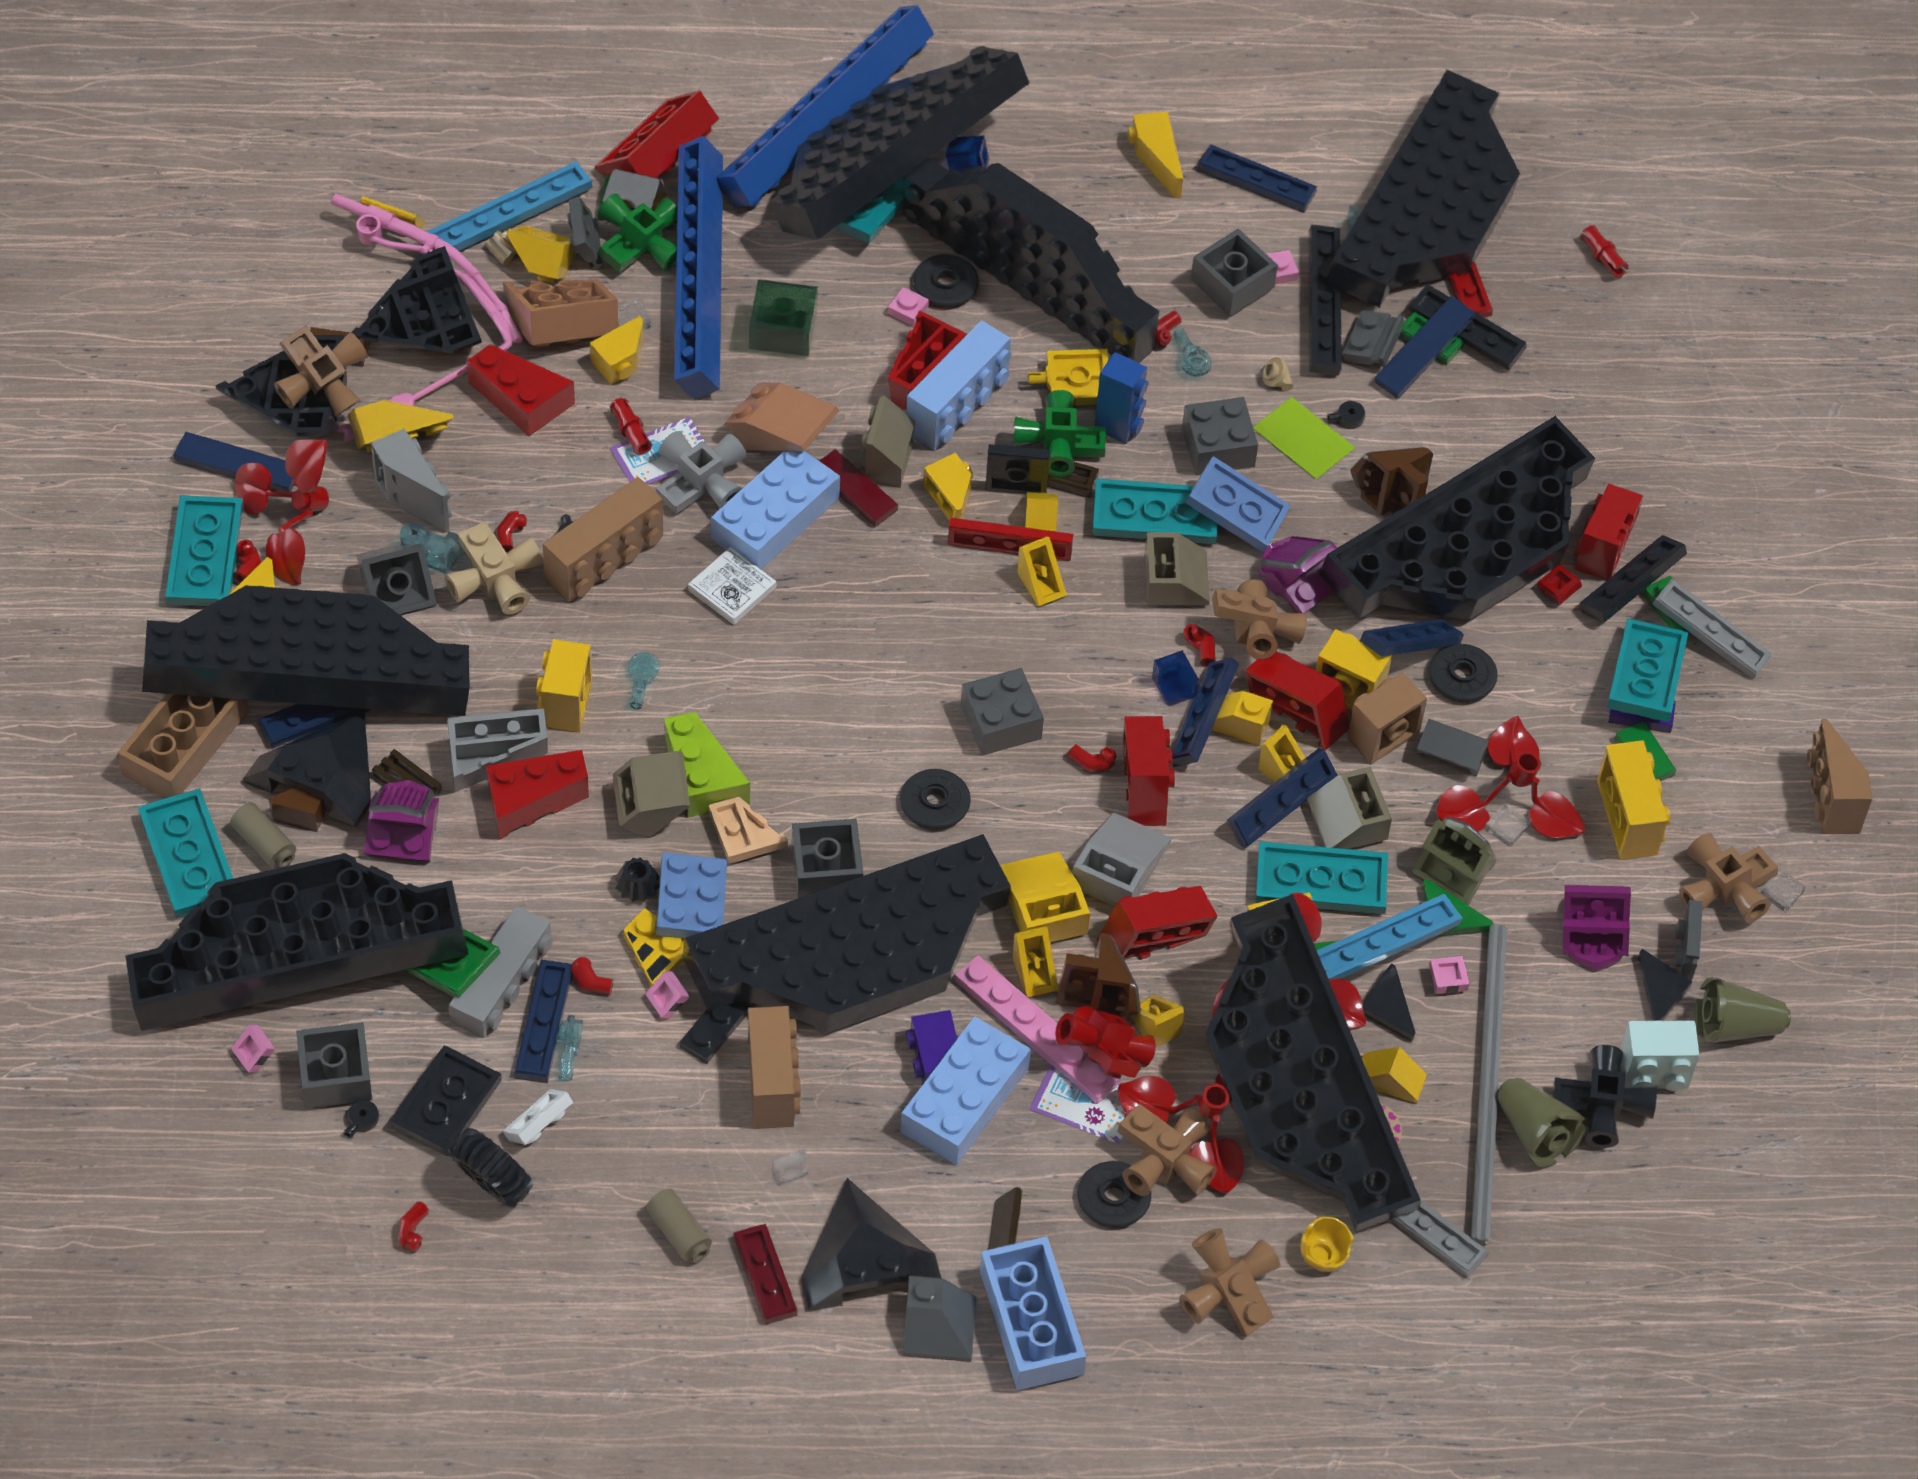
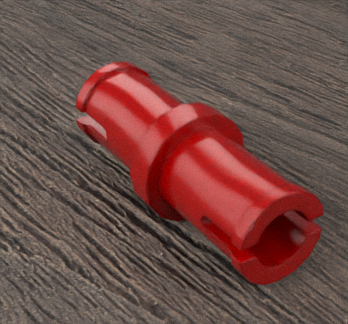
M1590 225L1586 227L1583 232L1587 237L1581 233L1580 238L1593 251V257L1596 261L1602 262L1614 278L1623 276L1626 273L1625 270L1629 269V265L1616 252V246L1612 241H1607L1596 226Z
M626 398L614 400L610 404V410L619 423L620 433L627 437L636 455L646 454L651 450L652 443L643 430L641 418L635 416Z

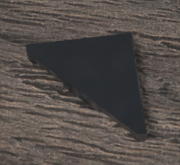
M1642 949L1638 960L1642 967L1647 1000L1650 1003L1653 1020L1663 1021L1688 992L1693 981Z
M1391 963L1363 1002L1364 1015L1412 1042L1416 1034L1396 966Z

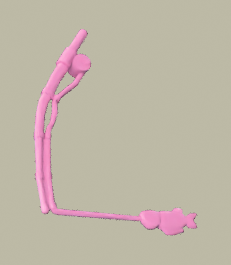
M339 194L333 196L332 205L361 216L357 220L356 226L358 238L364 245L372 246L379 244L391 249L415 251L422 254L445 246L449 258L466 273L464 274L454 269L457 278L482 305L501 333L504 344L498 348L506 351L512 346V342L521 343L523 341L521 332L518 331L506 305L500 301L478 269L452 245L439 239L437 235L430 234L396 218V214L373 205L368 207ZM381 228L409 237L423 244V246L385 240L382 238ZM467 365L414 395L411 393H401L391 397L388 401L414 406L415 400L468 372ZM350 424L339 425L337 432L344 433L345 442L354 439Z

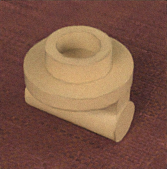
M507 230L503 233L496 231L494 236L485 243V247L504 266L510 264L512 257L517 254L507 236Z
M1279 357L1271 358L1262 370L1264 383L1270 387H1281L1283 391L1291 390L1293 383L1286 361Z

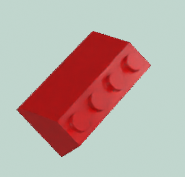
M701 90L666 99L594 168L605 177L606 175L611 176L613 170L618 169L657 178L661 173H666L676 166L675 160L679 157L680 145L702 136L706 137L712 132L711 126L719 120V117Z

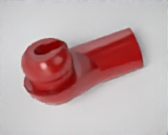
M1173 310L1159 319L1156 346L1166 347L1171 342L1172 335H1170V330L1182 322L1177 311Z
M518 511L508 512L496 528L497 539L506 553L513 549L512 533L514 530H523V527L527 524L526 516L519 514Z
M246 539L237 544V556L241 566L233 573V577L239 584L261 564L257 548L254 547L251 540Z
M1196 624L1187 625L1183 630V635L1191 646L1200 651V664L1208 667L1209 663L1216 661L1215 639L1212 634Z
M1075 744L1069 750L1067 757L1086 771L1095 772L1111 769L1115 765L1114 760L1117 758L1115 750L1109 747L1101 749L1100 754H1090Z
M579 957L572 962L571 974L580 989L611 995L613 979L596 976L591 966V961L586 957Z
M416 1202L400 1219L398 1243L403 1249L407 1248L411 1252L417 1251L422 1245V1236L416 1234L415 1231L417 1225L429 1213L428 1207L423 1202Z

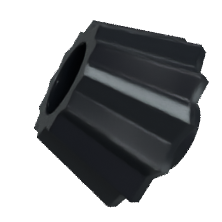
M641 857L638 859L632 858L630 861H625L616 875L617 886L615 889L621 892L622 898H629L632 902L636 900L644 902L647 897L655 896V890L659 888L657 881L660 876L648 860H643Z

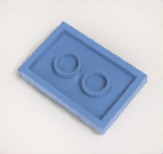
M1214 456L1206 465L1185 502L1261 552H1264L1269 546L1291 506Z
M662 852L656 935L686 938L723 925L727 859Z

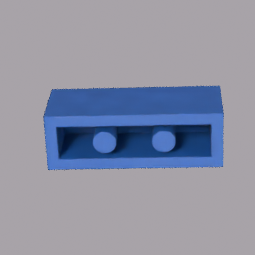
M1114 352L1100 372L1095 426L1106 427V435L1127 444L1133 434H1139L1144 424V419L1141 417L1146 406L1144 394L1149 384L1146 380L1147 367Z

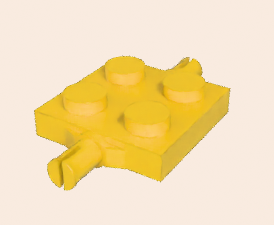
M1107 349L1047 351L1046 372H1028V385L1046 384L1050 393L1056 390L1068 391L1074 395L1076 399L1075 405H1097L1100 372L1109 361Z

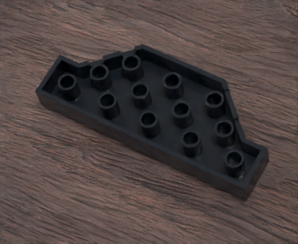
M986 46L976 47L962 61L875 87L869 96L853 103L850 109L843 115L834 117L825 128L810 134L808 140L798 147L791 185L782 188L778 195L769 201L781 230L795 235L820 239L1026 87L1030 82L1019 54L1005 51L1004 49L987 48Z
M1450 70L1445 71L1332 260L1326 284L1380 308L1391 288L1403 286L1404 282L1418 280L1421 283L1441 279L1444 274L1456 272L1458 276L1469 273L1471 266L1476 261L1511 200L1520 175L1492 119L1499 92Z
M929 157L904 176L902 215L909 222L917 224L926 230L930 236L941 240L951 247L955 253L963 255L972 261L976 267L990 273L1001 284L1009 286L1018 292L1022 298L1039 306L1047 315L1055 317L1071 331L1077 332L1088 339L1093 346L1107 349L1108 354L1111 356L1116 352L1140 364L1155 349L1160 311L1138 297L1130 285H1123L1117 275L1120 271L1118 265L1108 250L1102 251L1095 239L1098 233L1092 224L1000 163H993L986 168H982V166L970 167L963 172H958L957 170L949 171Z
M1554 416L1328 553L1319 575L1359 619L1381 605L1470 620L1560 564L1569 544L1571 488L1587 479L1596 458Z
M246 585L180 623L147 620L142 692L456 716L466 715L470 689L469 645L437 643L374 595Z
M984 834L686 937L682 958L708 1011L737 1001L749 1005L755 1003L763 1007L789 1006V1019H797L813 1025L815 1030L827 1034L946 991L977 916L1007 906L1011 885Z
M342 853L216 882L207 891L208 897L199 907L194 906L178 924L180 929L170 940L166 938L158 948L125 955L132 1005L142 1031L469 955L452 880L420 888L411 883L405 885L394 880L393 875L372 865L366 867L358 863L355 857Z
M1288 895L1231 917V929L1241 954L1222 994L1213 1019L1207 1028L1206 1043L1223 1085L1229 1092V1100L1255 1163L1344 1201L1356 1232L1420 1208L1421 1199L1294 895Z

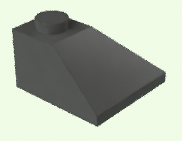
M422 543L385 547L356 555L367 595H374L398 614L437 605Z
M909 1276L903 1356L971 1362L977 1297L945 1279Z

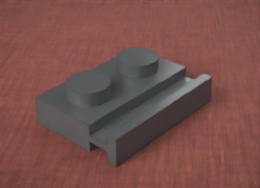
M580 196L570 199V213L567 214V219L573 231V236H570L571 246L575 253H580L587 263L590 262L592 270L603 267V260L597 254L601 246L598 221L596 218H592V212Z
M1362 310L1342 353L1344 362L1366 365L1380 363L1381 367H1385L1404 327L1403 315H1398L1396 318L1391 317L1388 313Z
M1689 900V907L1686 910L1684 920L1678 919L1676 939H1681V947H1676L1674 966L1680 967L1679 973L1691 981L1697 967V959L1700 957L1703 901Z

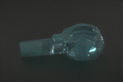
M1183 328L1176 329L1173 332V336L1184 353L1182 359L1183 371L1190 376L1196 377L1207 374L1212 366L1208 353L1201 349L1200 346H1193Z
M648 652L635 654L628 663L629 672L633 676L634 682L630 707L633 709L642 708L646 686L651 684V681L658 675L660 670L658 658Z
M570 1014L566 1021L561 1020L558 1031V1040H563L564 1046L559 1079L564 1081L572 1080L574 1056L578 1054L583 1029V1021L575 1019V1016Z

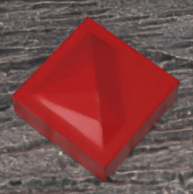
M1558 564L1537 582L1538 589L1558 605H1561L1582 587L1581 580L1561 564Z

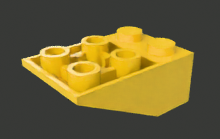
M387 400L354 408L347 415L358 450L366 448L367 453L372 452L371 442L399 430L405 429L411 439L418 437V433L425 431L426 436L443 432L444 429L448 428L447 424L454 419L453 414Z
M1059 851L1000 865L1011 885L1008 901L1019 932L1046 926L1048 927L1050 943L1088 934L1090 911L1079 883Z

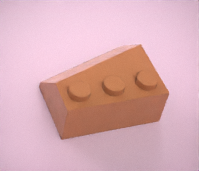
M561 280L557 283V286L542 283L541 281H530L529 287H514L513 281L503 282V290L510 316L522 336L535 347H547L552 342L560 341L576 343L581 338L591 337L598 339L618 328L617 298L599 280Z

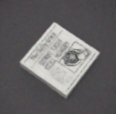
M730 547L688 584V591L735 625L776 589L777 581Z

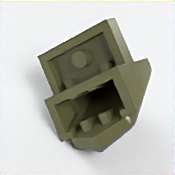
M1447 817L1443 822L1439 819L1436 820L1422 846L1424 850L1412 872L1424 880H1430L1469 905L1487 872L1496 863V856L1490 843L1470 824Z

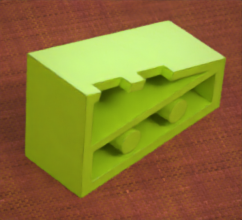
M691 712L664 718V740L668 752H683L690 807L686 809L687 817L709 813L708 805L735 797H740L747 804H750V782L697 713Z

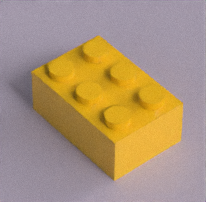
M1644 740L1606 745L1597 778L1620 860L1658 855L1661 842L1665 841L1666 825L1670 824L1669 809L1667 806H1663L1661 800V782L1659 779H1655L1653 773V755L1651 752H1647Z

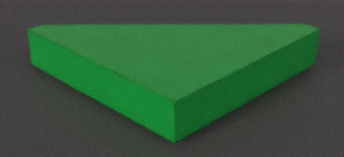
M1423 880L1422 888L1425 902L1445 894L1463 918L1459 926L1437 936L1489 932L1490 926L1493 925L1492 920L1430 880Z

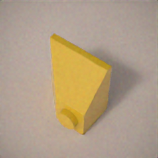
M526 225L508 229L507 236L528 272L537 274V279L551 283H554L555 279L566 276L576 254L571 246L570 237Z

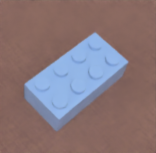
M981 320L907 395L906 414L915 421L914 439L935 451L942 443L949 442L954 431L961 424L964 425L970 420L973 411L979 405L983 406L998 386L1001 387L1006 383L1010 375V371H1008L1011 358L1010 337Z
M784 451L711 517V539L725 550L730 547L759 569H762L839 499L840 476L806 451Z
M974 1016L901 1113L900 1133L957 1166L1029 1069L1031 1048Z
M1048 1237L982 1251L980 1274L1017 1391L1084 1375L1086 1354Z

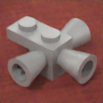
M680 431L671 433L662 442L659 454L679 465V472L658 486L656 493L663 499V503L675 514H678L707 492H709L721 509L743 489L723 477V468L746 459L744 447L732 434H727L713 450L703 441L692 448Z

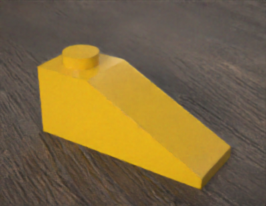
M1168 111L1133 114L1132 127H1128L1127 130L1129 144H1134L1136 156L1175 198H1181L1183 175Z

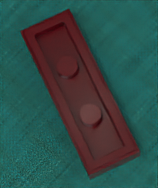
M836 449L819 460L840 476V496L874 527L898 511V504Z
M766 1223L733 1232V1239L764 1325L798 1316L796 1304Z

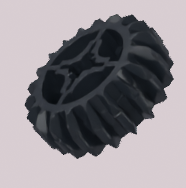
M466 1128L462 1133H459L453 1140V1144L449 1147V1155L457 1166L473 1182L505 1206L515 1207L527 1197L530 1189L533 1187L532 1179L525 1172V1169L509 1153L493 1142L491 1138L486 1137L476 1129Z

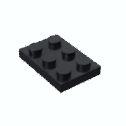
M444 1045L391 1119V1128L449 1157L448 1150L453 1144V1140L459 1133H462L471 1126L502 1081V1075Z

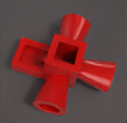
M1082 1006L1072 1014L1065 1013L1062 1015L1055 1030V1038L1059 1045L1080 1046L1089 1054L1087 1058L1090 1061L1102 1065V1071L1105 1074L1117 1079H1121L1122 1075L1136 1078L1139 1068L1147 1067L1151 1063L1156 1050V1043L1152 1036L1133 1035L1136 1029L1123 1018L1095 1010L1090 1006Z

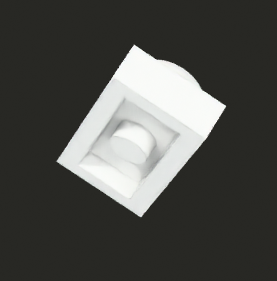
M550 1089L502 1132L509 1142L523 1145L530 1144L541 1136V1131L548 1124L562 1118L566 1112L565 1109L573 1101L567 1092Z

